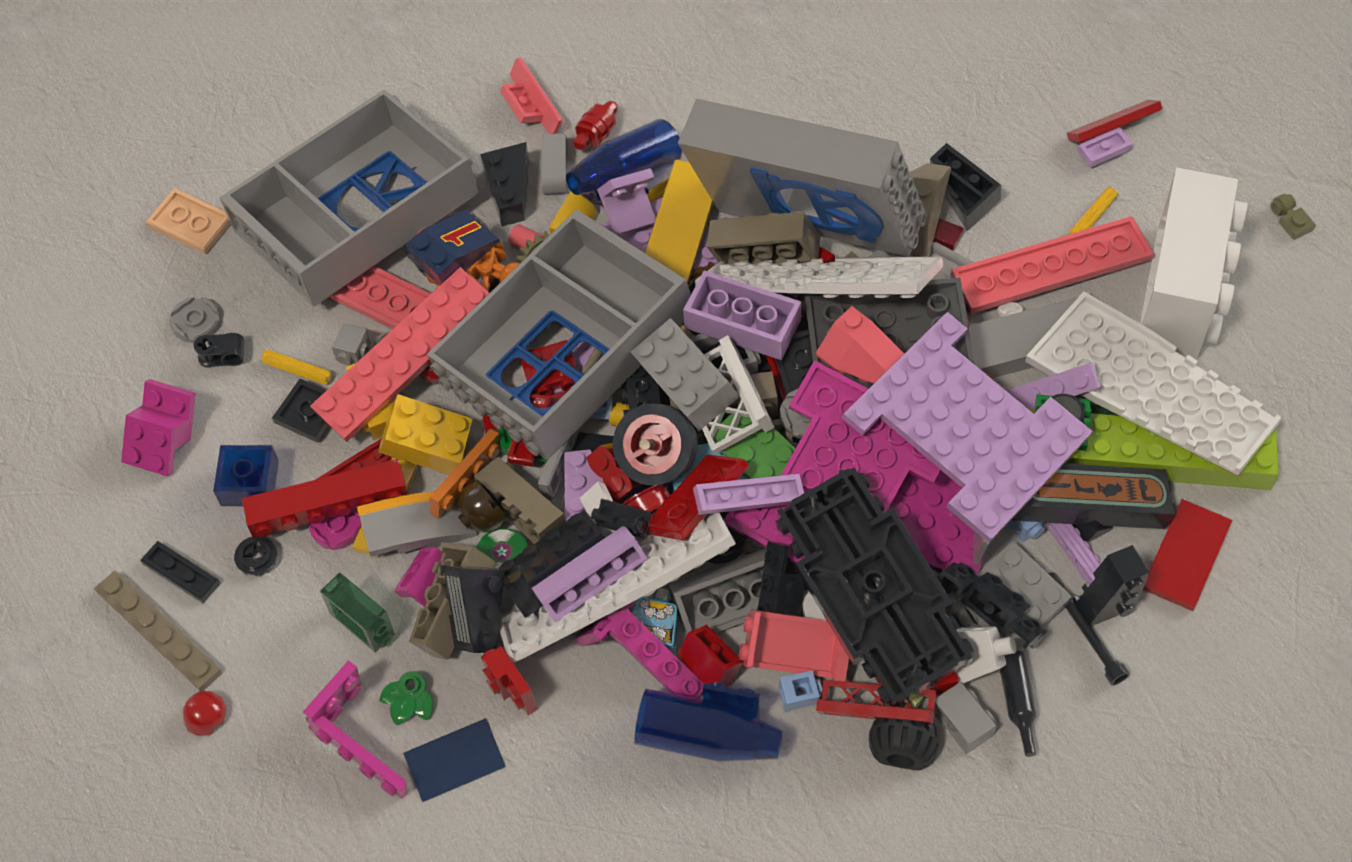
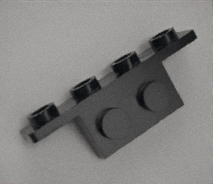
M774 541L767 542L757 610L800 616L805 584L798 572H785L789 550L787 545Z

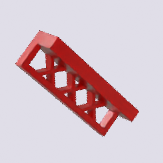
M823 680L821 700H817L816 711L822 715L874 720L892 718L932 724L934 722L936 690L926 689L909 699V702H911L918 695L929 696L928 710L914 709L909 702L901 707L885 706L880 696H877L874 692L880 687L876 684ZM830 687L841 688L847 697L841 702L828 701ZM847 689H855L851 694L847 691ZM862 690H869L875 699L870 704H858L853 697Z

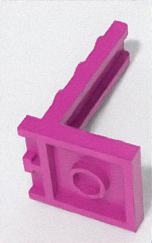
M635 601L585 626L574 638L582 647L588 644L594 645L597 641L602 642L611 635L687 708L693 704L706 688L705 684L630 612L629 608Z
M348 660L304 709L303 713L307 715L305 718L306 722L310 724L308 728L324 744L332 743L338 748L336 752L347 762L353 760L360 765L359 771L367 778L372 779L375 777L382 783L380 787L390 796L397 794L403 799L407 794L405 780L332 723L341 714V707L348 699L350 701L353 700L361 690L358 668Z

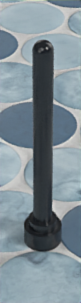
M1048 573L1056 582H1058L1066 590V588L1063 586V584L1061 583V581L1055 573ZM1072 599L1065 606L1066 610L1104 664L1105 677L1111 686L1120 684L1130 676V672L1123 663L1113 659Z

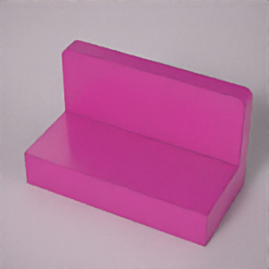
M436 547L421 548L394 592L400 597H412L425 607L427 601L424 594L426 588L433 584L435 574L432 573L435 562H440L442 552Z

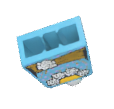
M658 588L653 599L639 598L632 614L674 654L678 607L675 604L669 603L671 598L670 591Z

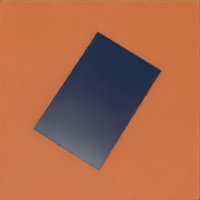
M486 718L403 752L422 802L506 767Z

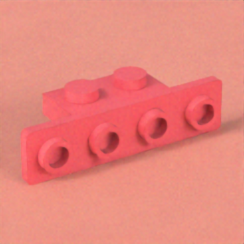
M516 58L510 72V77L515 84L502 85L500 93L520 123L541 122L548 134H557L563 121L561 116L523 60Z

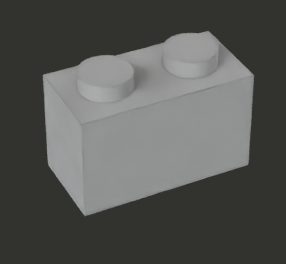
M960 682L936 698L935 716L966 754L993 737L996 721L988 710H983L978 704L977 696L970 688L966 689Z

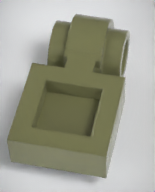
M1281 194L1273 199L1270 207L1275 215L1280 214L1282 216L1279 224L1289 236L1295 240L1314 231L1316 224L1302 207L1293 210L1296 206L1294 197L1291 194Z

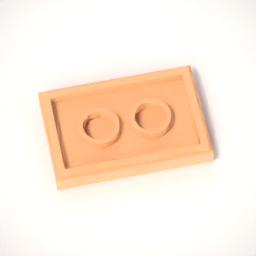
M173 188L146 221L147 227L205 255L231 225L225 211L176 188Z

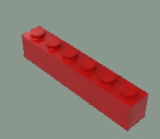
M397 458L242 498L247 527L252 537L255 538L266 537L271 533L282 530H293L298 526L309 523H320L324 519L336 516L344 517L351 512L358 511V506L408 495L403 471Z

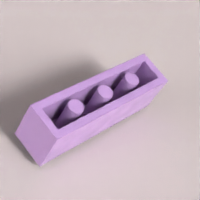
M622 526L535 585L532 589L553 621L556 622L648 558L633 535L626 527Z

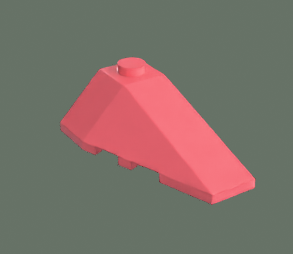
M853 306L834 322L816 352V356L834 371L841 374L848 373L858 377L859 381L864 383H875L904 355L870 319Z

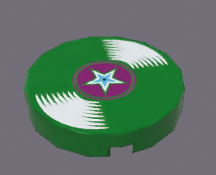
M499 528L482 536L476 549L494 560L496 563L493 569H498L503 562L512 560L522 553L528 545L520 533L512 529Z

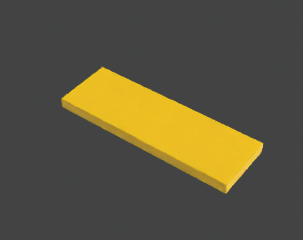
M675 159L645 254L686 279L688 285L713 201L691 164Z

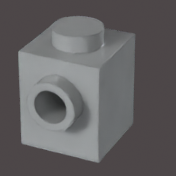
M347 323L342 324L332 345L336 361L343 365H352L370 351L371 341L367 329Z

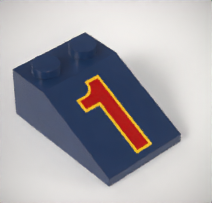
M464 210L424 228L406 243L405 247L411 260L440 286L460 267L464 271L468 270L500 240L472 214Z

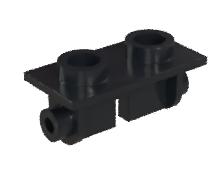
M601 499L599 508L592 510L591 518L595 519L597 526L614 531L624 526L635 537L642 539L647 537L651 516L649 511L606 499Z

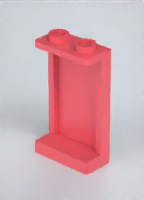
M750 609V615L745 616L743 631L747 632L745 643H741L739 660L744 661L742 665L746 668L752 669V667L791 673L813 671L814 676L832 678L835 681H846L849 657L827 620Z

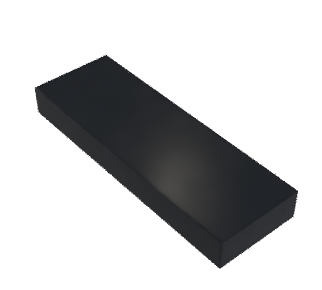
M158 540L140 560L142 565L202 604L221 584L217 578Z

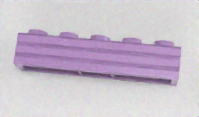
M1046 523V527L1086 583L1089 582L1091 584L1095 579L1093 573L1100 565V561L1097 555H1093L1090 551L1089 544L1080 537L1079 530L1074 528L1072 524Z

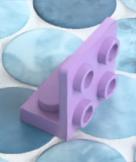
M651 168L611 179L597 189L616 235L655 223L656 217L644 189L647 187L646 183L654 178Z

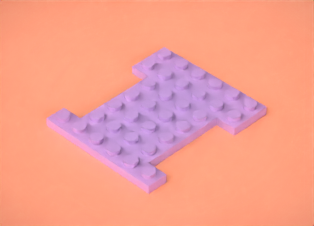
M947 312L843 414L842 419L862 436L879 419L889 425L962 487L946 507L986 542L990 543L1089 438L1093 431L1052 397L1033 414L952 347L965 335L968 328Z

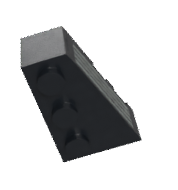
M948 143L943 145L930 158V164L951 167L945 197L967 231L1001 200V184Z
M440 565L441 573L445 575L447 590H444L445 597L449 599L451 609L449 620L454 648L471 653H485L491 649L496 650L505 570L487 567Z

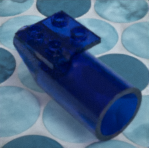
M656 119L606 141L595 148L566 174L567 186L573 194L582 195L592 203L603 206L597 189L609 180L650 168L652 173L655 174L674 165L675 160H680L682 150L678 145L679 135L668 121ZM644 188L646 194H648V193H649L648 188Z
M713 682L711 684L704 683L703 700L646 688L638 711L634 743L639 746L718 762L778 759L783 730L759 719L760 694L748 688L737 690L728 688L725 684Z

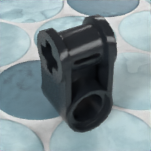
M241 334L202 335L194 341L193 346L198 354V362L203 367L238 366L244 362V337Z

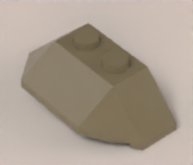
M926 163L910 172L924 210L927 213L925 225L923 227L920 226L918 232L917 246L910 253L914 257L930 256L951 171L950 166Z

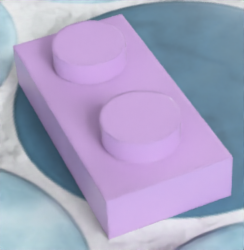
M1119 127L1080 144L1077 151L1091 168L1130 151L1133 143Z

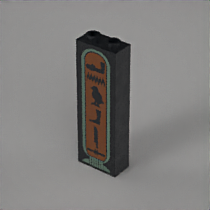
M1063 464L1010 521L1166 529L1170 521L1175 518L1176 505L1172 503L1171 481L1167 478L1165 469Z

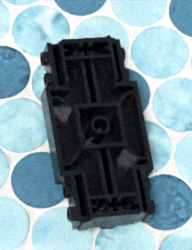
M855 467L850 470L847 468L844 471L842 469L836 476L791 500L792 503L785 509L780 508L777 510L778 520L775 523L783 536L788 534L792 543L789 546L797 559L802 558V560L796 562V571L852 664L855 665L864 660L865 663L862 664V667L869 679L875 678L880 687L877 688V692L885 704L889 702L892 707H901L909 702L910 698L926 689L934 687L941 680L957 672L959 667L971 664L974 650L967 638L962 639L957 632L959 626L952 614L947 615L945 613L951 610L952 601L895 510L892 508L883 513L882 511L885 510L878 496L873 497L868 490L870 484L863 473L858 474Z

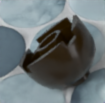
M477 480L469 483L461 491L458 498V508L461 515L458 518L467 529L472 526L478 532L487 533L494 531L508 521L506 515Z

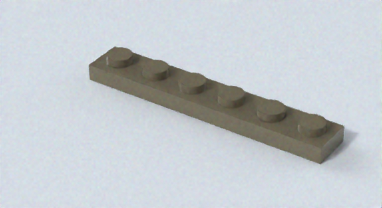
M115 570L94 588L97 594L200 692L204 691L222 675L221 670Z

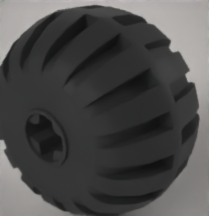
M879 718L874 720L868 735L871 753L879 763L913 771L927 768L935 759L940 747L939 732L934 722L930 724L904 719Z

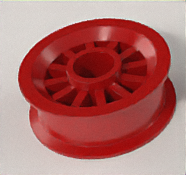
M668 484L654 485L622 504L649 511L653 514L670 497L666 488Z

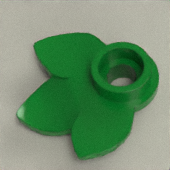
M406 672L400 677L399 681L387 684L381 692L379 701L384 704H391L390 716L395 725L404 723L414 713L424 720H429L433 711V698L425 690L426 681L418 672ZM414 680L416 682L415 688L408 690L407 683Z

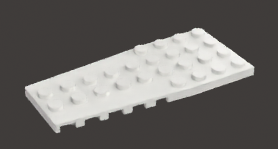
M836 258L835 262L823 263V259H811V262L798 263V259H788L787 262L773 264V260H764L755 264H750L749 261L725 264V261H721L709 269L708 272L773 293L823 294L825 298L837 297L839 294H848L850 298L863 297L864 294H874L876 298L889 297L890 294H900L902 298L915 297L941 270L943 258ZM700 277L695 280V286L697 285Z
M1083 292L1026 356L1025 362L1048 376L1093 362L1101 387L1080 395L1236 475L1240 474L1277 427L1281 419L1278 414L1273 417L1262 409L1263 404L1257 400L1251 402L1240 395L1241 390L1236 386L1228 387L1219 381V375L1212 370L1207 373L1198 367V361L1191 356L1183 357L1177 353L1176 346L1149 328L1086 292Z
M720 512L707 514L684 541L648 534L646 539L633 536L648 559L556 622L553 621L544 606L526 618L516 604L513 605L509 612L503 615L500 613L499 629L508 657L515 663L643 596L652 595L656 589L669 582L676 581L684 573L702 566L705 561L717 554L726 552L736 543Z

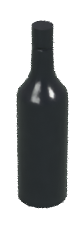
M1016 650L1013 654L1004 655L1006 666L999 670L1008 717L1020 731L1025 756L1032 757L1036 755L1032 725L1036 719L1037 711L1025 653Z

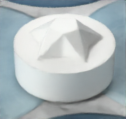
M1016 302L1000 305L997 309L998 318L1022 312L1023 307Z

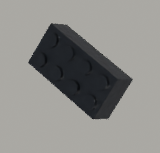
M585 510L572 515L566 523L557 529L550 530L544 538L535 544L527 546L522 553L512 560L503 562L498 568L499 570H505L503 586L525 618L543 606L532 588L605 538Z

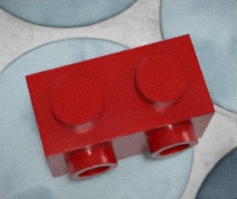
M707 624L688 632L677 653V657L712 693L732 685L744 662L739 660V656Z

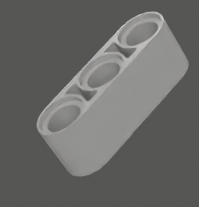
M566 133L542 134L541 177L543 194L567 193Z

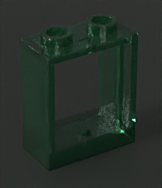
M339 572L320 590L330 615L376 653L380 648L386 647L391 642L395 633L386 610L342 573Z

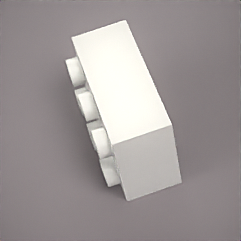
M1176 167L1157 229L1153 250L1154 256L1151 261L1140 324L1176 346V352L1183 357L1189 355L1197 360L1203 342L1217 343L1223 315H1228L1231 306L1234 285L1228 283L1230 273L1234 274L1241 249V243L1235 242L1236 232L1240 233L1242 230L1248 203L1235 200L1238 179Z

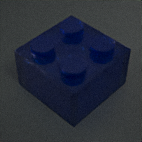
M220 445L213 489L220 506H243L242 498L275 490L279 460L273 445Z

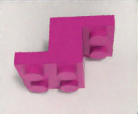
M152 379L145 381L142 406L126 414L121 462L166 477L173 473L175 450L191 440L196 393Z

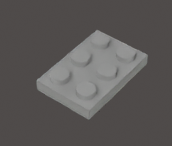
M1014 541L1006 546L977 574L980 577L988 571L990 574L999 577L1010 590L1020 594L1025 599V602L1031 606L1026 615L1037 620L1041 627L1045 626L1072 600V596Z

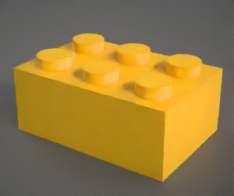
M397 394L390 407L378 452L450 475L462 461L472 418Z

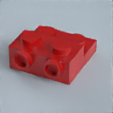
M567 340L529 350V352L542 361H548ZM570 352L564 361L577 370L573 355ZM520 358L526 381H528L537 370ZM553 370L534 388L532 393L546 396L551 395L553 390L560 388L562 391L567 392L575 382L561 371Z
M502 646L496 650L491 649L485 652L481 657L485 665L482 672L493 694L495 695L499 692L503 700L510 697L518 710L523 708L528 716L537 711L531 688Z

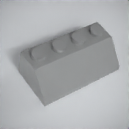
M766 548L668 583L686 633L706 624L715 633L744 623L745 616L750 615V609L757 610Z

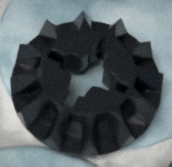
M249 537L243 540L236 548L234 561L237 568L246 576L248 574L258 576L262 572L268 573L269 568L272 565H276L278 553L275 544L269 538ZM257 548L261 557L258 558L255 564L250 557H254Z

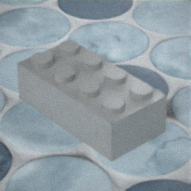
M671 318L631 351L642 367L698 431L740 397L726 378Z

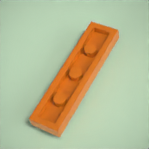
M490 429L429 497L430 514L440 518L445 511H449L461 491L471 483L474 476L491 459L497 457L500 452L499 433Z

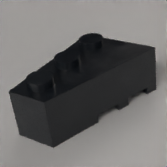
M527 142L480 154L483 172L501 226L525 221L529 165Z
M1131 545L1108 554L1094 571V581L1091 584L1089 582L1085 583L1082 586L1084 593L1080 596H1074L1073 600L1091 626L1118 615L1125 617L1133 613L1149 575L1148 569L1134 546Z

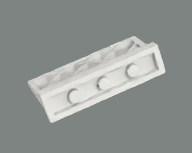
M728 335L719 340L720 346L704 354L710 362L722 356V363L717 370L723 376L732 378L730 384L734 390L735 388L737 389L736 392L741 398L738 409L727 407L715 418L714 422H709L702 428L714 454L760 429L767 432L775 428L737 347ZM725 412L735 414L730 426L720 424ZM741 416L751 419V425L743 429L737 428ZM718 429L728 431L725 439L715 443L714 437Z

